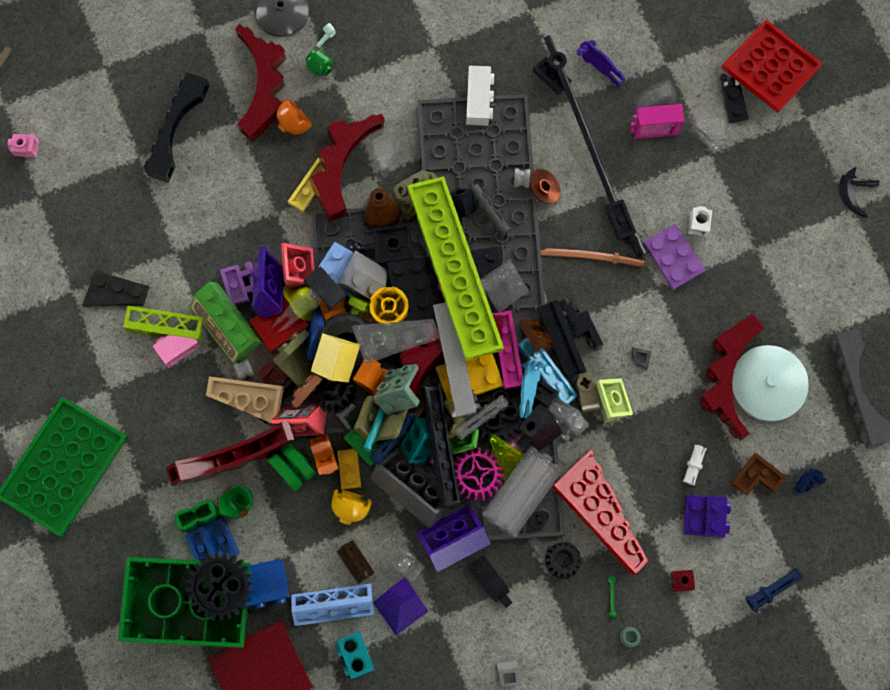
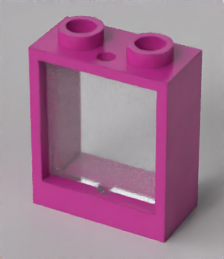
M682 104L637 108L635 115H633V122H630L631 133H634L635 139L679 135L685 122Z

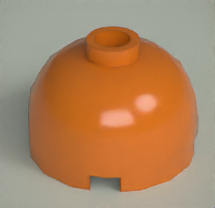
M287 98L277 110L279 124L277 126L283 133L288 132L291 135H301L312 127L310 120L302 110L296 107V104L291 99Z

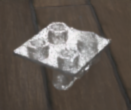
M511 259L480 280L483 289L498 312H501L529 292Z

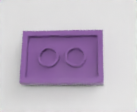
M676 224L643 242V245L672 290L706 271Z

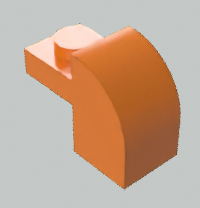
M328 433L309 439L319 475H328L337 470L338 464Z

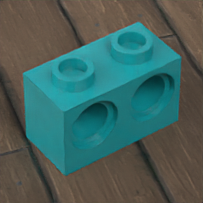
M416 418L400 445L409 463H425L431 454L426 418Z
M360 631L337 640L338 645L335 648L339 658L342 656L344 658L345 664L342 666L346 677L350 676L351 679L375 670ZM349 640H353L356 643V649L353 652H347L345 649V644ZM357 659L363 662V669L359 672H356L352 667L353 662Z

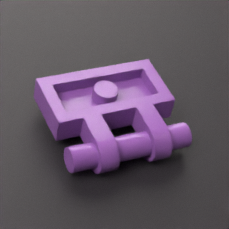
M252 262L245 263L246 270L240 271L239 265L220 270L227 295L235 305L249 301L248 294L252 293L254 268ZM247 277L249 278L250 285L245 287L243 278Z

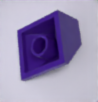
M406 578L400 580L373 602L395 635H398L429 612Z

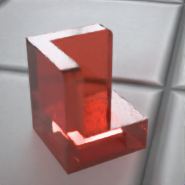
M270 360L257 373V377L262 382L270 385L279 386L288 378L287 374Z

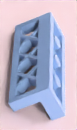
M371 584L291 595L292 616L295 626L374 615ZM367 591L368 596H357L359 592ZM339 595L347 596L345 599H337ZM319 598H327L324 602H317ZM296 601H307L304 605L296 606Z

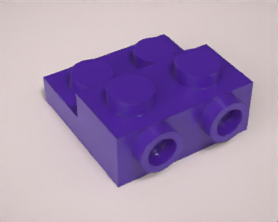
M686 495L683 534L725 538L726 534L730 532V522H726L727 514L731 512V503L727 502L728 497Z

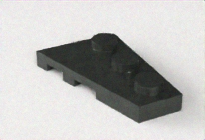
M95 271L82 306L144 305L150 287Z

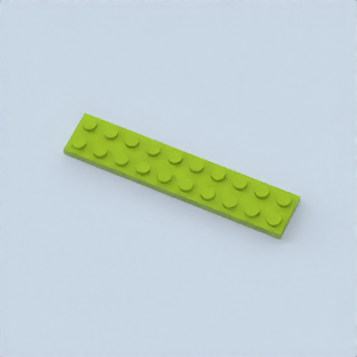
M444 176L407 185V190L465 361L503 351V343Z

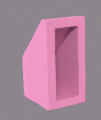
M173 335L160 337L155 342L156 344L153 345L168 368L200 347L196 339Z

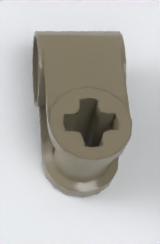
M587 374L580 376L575 383V389L578 394V404H581V413L600 410L601 403L594 379ZM583 380L585 383H589L586 389L580 385Z

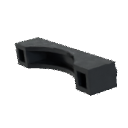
M186 72L185 77L180 80V89L173 97L171 110H168L166 113L164 126L160 127L158 140L152 145V154L144 165L145 172L149 177L169 183L176 167L172 153V143L176 128L191 109L204 101L210 87L206 78Z

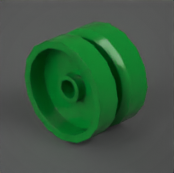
M288 443L280 448L282 454L287 458L285 461L275 453L267 461L296 493L303 486V482L297 474L300 473L305 480L309 481L316 473L301 452Z

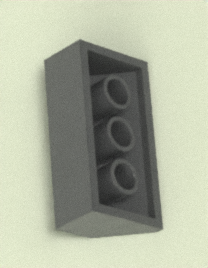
M400 446L385 457L381 465L376 464L371 480L427 527L431 528L451 507H440L435 473L423 463H409Z

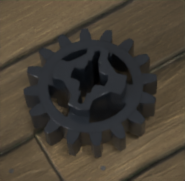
M350 377L349 382L329 379L321 380L322 384L316 386L318 391L314 392L316 396L315 401L322 410L326 409L327 412H330L333 409L334 412H337L339 407L343 410L345 404H351L349 400L355 399L353 393L357 392L355 388L356 384Z

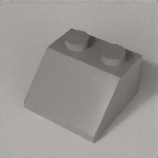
M354 251L337 285L357 297L370 302L375 291L386 286L387 270L361 253Z

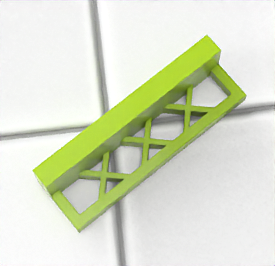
M127 306L123 328L126 332L156 337L173 335L196 339L198 343H202L203 336L201 331L204 318ZM132 311L140 312L143 317L137 322L130 321ZM153 315H159L162 321L153 325L147 319ZM171 318H178L180 324L172 328L166 322ZM190 321H198L196 331L188 330L185 325Z

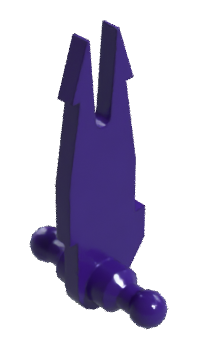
M590 40L581 43L580 48L576 51L577 55H582V58L587 63H591L598 71L611 79V82L621 87L622 84L611 71L622 81L625 82L626 79L601 50H597L594 47L596 41Z

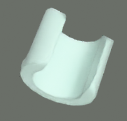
M330 23L323 28L326 34L317 43L316 46L318 48L328 38L336 34L334 27Z

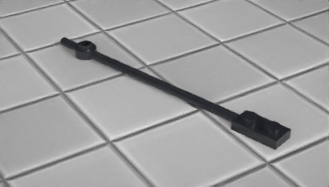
M551 35L544 37L550 53L548 67L552 71L558 72L610 204L605 206L616 237L618 241L626 239L637 233L624 200L617 201L564 70L567 62L566 56L556 50ZM554 61H558L560 64L555 65Z

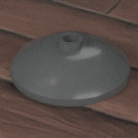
M258 0L255 7V16L257 23L265 32L273 36L285 37L297 33L304 27L308 20L309 7L306 0Z

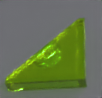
M493 434L490 441L498 460V465L503 467L500 471L501 474H504L503 480L506 482L524 454Z

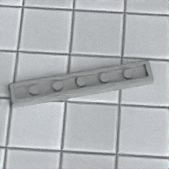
M446 302L433 305L456 416L459 418L477 414L465 358Z

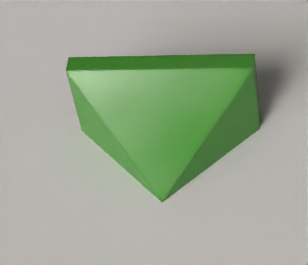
M474 429L450 439L452 455L476 448L479 430Z

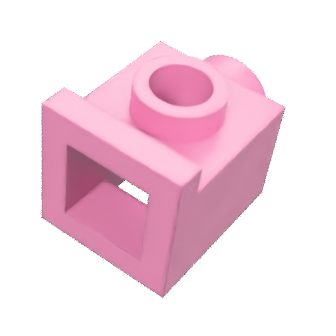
M13 134L12 139L8 140V149L14 156L36 158L39 140L34 134Z

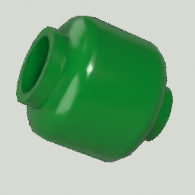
M312 50L307 55L306 67L316 77L328 76L331 73L333 61L323 50Z

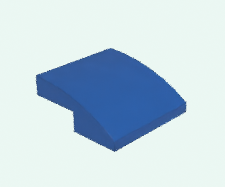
M224 517L185 535L195 560H200L203 557L208 560L207 554H213L215 557L216 552H221L222 556L224 552H229V558L232 555L240 554Z

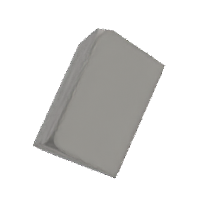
M517 661L497 663L501 688L521 685Z

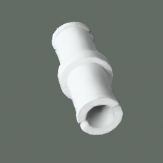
M694 445L691 459L687 462L688 468L683 480L684 483L695 486L698 472L703 467L701 463L707 448Z

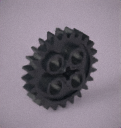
M503 386L476 395L477 403L480 404L481 408H488L489 410L482 412L480 416L474 419L467 420V423L471 424L470 430L477 429L483 441L488 437L489 443L496 439L498 444L502 438L506 443L509 436L515 439V432L521 435L519 427L525 421L526 408L524 417L520 418L519 405H521V395L519 389L513 391V388L505 390ZM499 398L505 399L504 402H497L496 400ZM514 413L515 416L509 418L507 417V414ZM492 423H498V424H499V425H498L497 427H495V428H494V427H490V424H492Z
M216 552L215 557L213 554H207L208 560L204 557L200 558L201 564H194L197 570L189 572L193 578L187 579V582L192 584V587L186 588L187 591H192L188 599L194 598L195 601L191 606H199L197 613L205 611L204 618L209 617L211 614L212 620H217L219 616L220 620L223 621L226 619V615L229 619L234 618L233 612L236 615L241 614L240 608H247L244 602L252 600L248 594L254 593V590L249 589V586L255 584V582L249 581L248 578L253 573H246L249 565L242 567L243 559L236 562L237 555H232L229 558V552H224L223 556L221 552ZM217 566H221L223 569L221 577L216 574ZM232 571L233 574L230 578L226 580V578L229 575V572ZM233 579L237 580L239 584L237 590L231 587ZM225 581L221 586L223 589L216 591L220 586L218 583ZM204 582H207L210 586L208 593L203 590ZM216 591L211 601H209L208 598ZM220 595L225 598L224 606H220L218 603Z

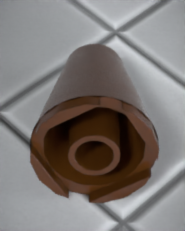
M378 188L369 195L363 206L362 214L366 224L371 228L390 226L397 223L400 208L397 201L386 190Z

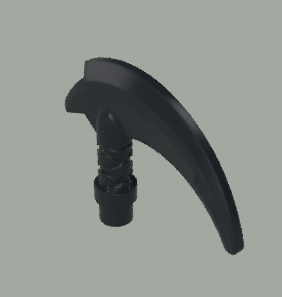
M854 167L846 175H842L839 184L842 200L851 211L860 216L868 217L869 215L860 208L856 201L855 187L879 186V179H858L855 175L857 168Z

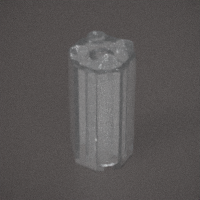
M530 447L482 516L495 527L498 526L502 532L515 539L563 469L559 465L552 463L553 459L545 453L540 455L539 451Z

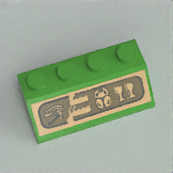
M208 282L194 295L190 309L195 316L204 318L203 326L232 364L240 363L263 342L219 283Z

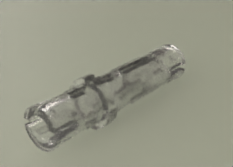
M500 395L489 405L485 404L481 411L455 429V434L460 440H463L464 437L487 420L495 418V414L509 405L507 400Z

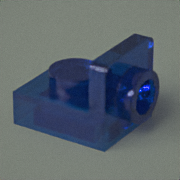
M809 468L805 470L793 489L799 494L805 491L808 492L814 484L812 480L821 485L827 479L823 477L821 471Z

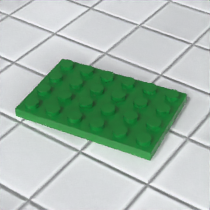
M61 397L1 486L0 500L59 537H63L128 439V436L66 398Z

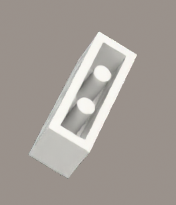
M469 66L466 125L488 126L489 119H493V108H489L494 96V91H490V85H494V74H491V67Z

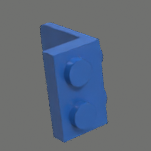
M277 559L250 565V573H253V575L249 578V581H253L255 584L249 586V589L254 590V593L248 594L252 599L250 602H247L248 606L260 609L266 607V603L282 604L286 602L285 599L290 598L283 560Z

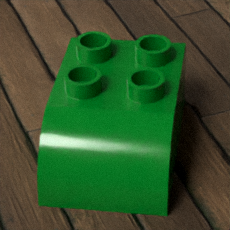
M126 557L118 641L244 648L247 608H240L241 614L239 615L233 612L234 618L229 619L226 615V619L223 621L220 620L219 616L217 620H212V614L204 618L205 611L197 613L199 606H191L195 600L194 598L188 599L192 591H187L186 588L192 587V584L187 582V579L193 578L189 572L197 570L194 564H201L200 560ZM243 563L241 565L242 567L249 565V568L246 571L247 574L250 573L251 563ZM221 566L216 568V574L219 577L223 574ZM232 571L229 572V575L226 578V580L231 577V575L233 574ZM233 579L231 587L237 590L239 584L237 580ZM225 581L218 583L220 586L216 591L223 589L221 586ZM204 582L203 590L206 593L209 592L210 586L207 582ZM216 591L208 598L209 601H211ZM221 595L218 598L220 606L225 605V598Z

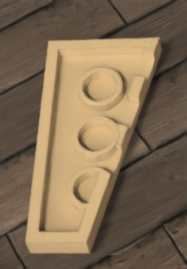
M209 376L206 396L271 423L272 419L280 412L284 387Z

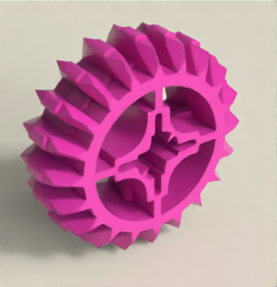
M478 447L477 453H474L473 449L469 450L470 455L466 451L462 452L464 459L460 456L456 457L459 464L454 463V468L457 469L455 470L458 489L462 488L459 494L462 496L464 492H467L466 499L468 500L472 494L474 495V501H477L478 495H481V500L484 501V494L487 493L488 497L491 498L493 495L490 490L497 493L498 488L495 485L502 486V482L497 479L504 478V474L498 473L503 470V466H496L500 463V459L493 461L494 453L490 457L487 456L488 449L484 451V454H481V448ZM477 459L486 461L491 468H482L479 466ZM471 460L472 469L461 475L462 467ZM475 466L479 473H483V475H480L479 481L476 476L471 475L472 473L474 474ZM489 474H494L491 484L484 488L483 478L489 476ZM463 481H474L478 490L469 488Z

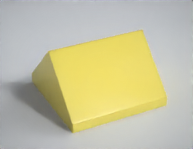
M322 333L311 371L329 380L349 382L360 344Z

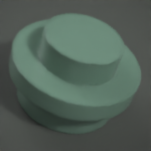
M627 627L622 630L620 640L624 646L635 647L640 642V633L636 628Z

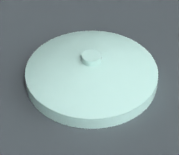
M771 345L755 347L743 354L736 363L732 382L733 397L738 406L755 419L767 422L784 420L796 413L804 404L808 394V376L800 360L788 350Z

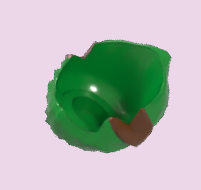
M234 485L223 491L218 499V514L233 519L246 516L248 510L253 506V495L250 489Z

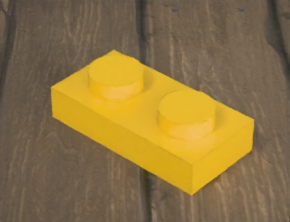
M355 449L337 451L342 490L361 488L357 452Z

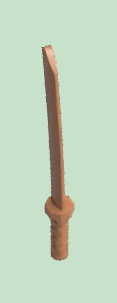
M549 248L541 251V256L592 259L613 262L614 265L621 263L642 268L644 265V260L619 256V253L616 252L614 255L591 251Z

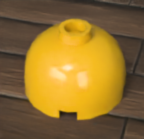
M382 287L372 295L370 299V313L381 325H398L407 316L409 309L408 299L400 289L396 287Z
M335 490L332 496L331 507L334 514L340 518L341 523L350 525L351 522H359L367 516L372 501L369 498L367 502L361 500L360 497L364 496L347 490H342V493H338V490Z

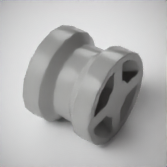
M515 168L514 187L524 186L529 188L530 169L520 171V169Z
M248 358L244 359L242 363L236 362L233 364L240 381H243L248 376H255Z

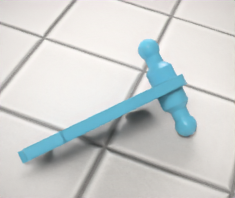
M530 359L524 365L521 364L522 372L525 370V374L523 375L521 385L520 418L524 417L525 408V419L532 413L537 382L540 381L539 369L547 366L545 360L539 362Z

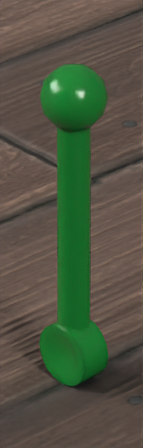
M614 576L608 578L611 610L609 617L612 619L617 615L614 610V583L616 582Z

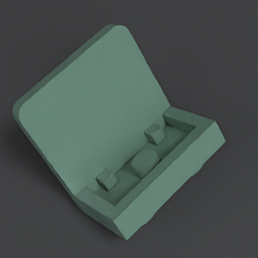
M417 364L405 365L396 370L391 369L384 375V379L378 386L373 398L386 415L418 406L420 401L409 388L419 369Z

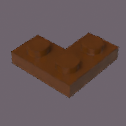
M754 453L731 484L746 496L758 481L775 493L787 477L757 453Z

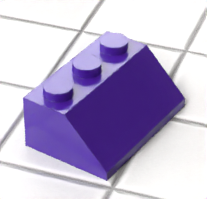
M264 246L260 247L254 263L253 302L251 304L253 311L262 319L283 312V266Z
M470 505L443 518L431 528L426 527L417 532L437 572L491 544L484 527Z

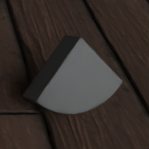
M632 347L634 362L641 369L647 371L651 351Z

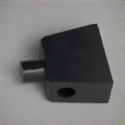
M539 404L520 425L519 429L523 437L516 444L523 452L531 445L540 451L563 432L554 415L542 404Z

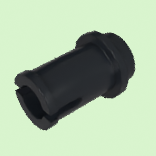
M638 233L628 237V244H631L636 258L648 254L642 243V236H639Z

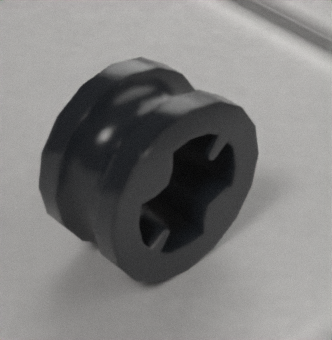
M533 512L528 517V525L533 530L542 529L546 523V517L541 512ZM533 516H536V518L540 516L542 518L540 526L532 524Z

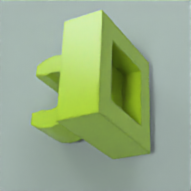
M350 297L348 304L354 306L351 314L362 318L365 312H370V302L361 297Z

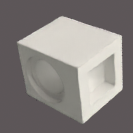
M702 206L693 208L690 213L688 234L707 237L711 227L712 210H707L706 207ZM696 218L703 219L704 223H698Z

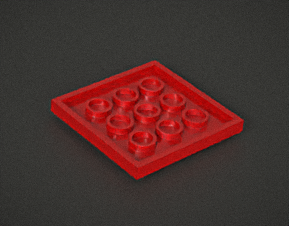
M766 19L723 63L721 68L775 112L779 113L819 70L822 63Z

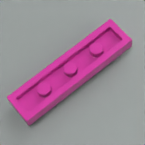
M510 310L492 313V315H502L503 317L501 341L504 349L499 352L505 390L521 387L523 375L512 312Z

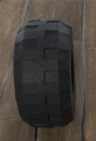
M341 313L332 316L324 323L325 326L319 333L317 346H319L322 333L338 337V335L344 332H350L357 336L358 344H360L352 371L359 370L364 359L369 361L372 358L376 340L374 332L366 320L355 314Z

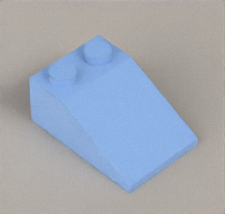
M334 242L319 267L321 266L337 284L353 252ZM339 286L346 294L345 297L350 299L351 296H356Z

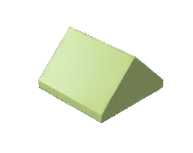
M622 378L598 380L595 382L604 423L633 415Z

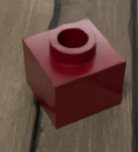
M693 570L671 572L673 592L695 590ZM682 577L687 578V584L681 582Z

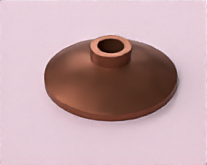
M537 169L531 174L529 184L534 196L542 203H555L560 197V186L554 175L545 169Z

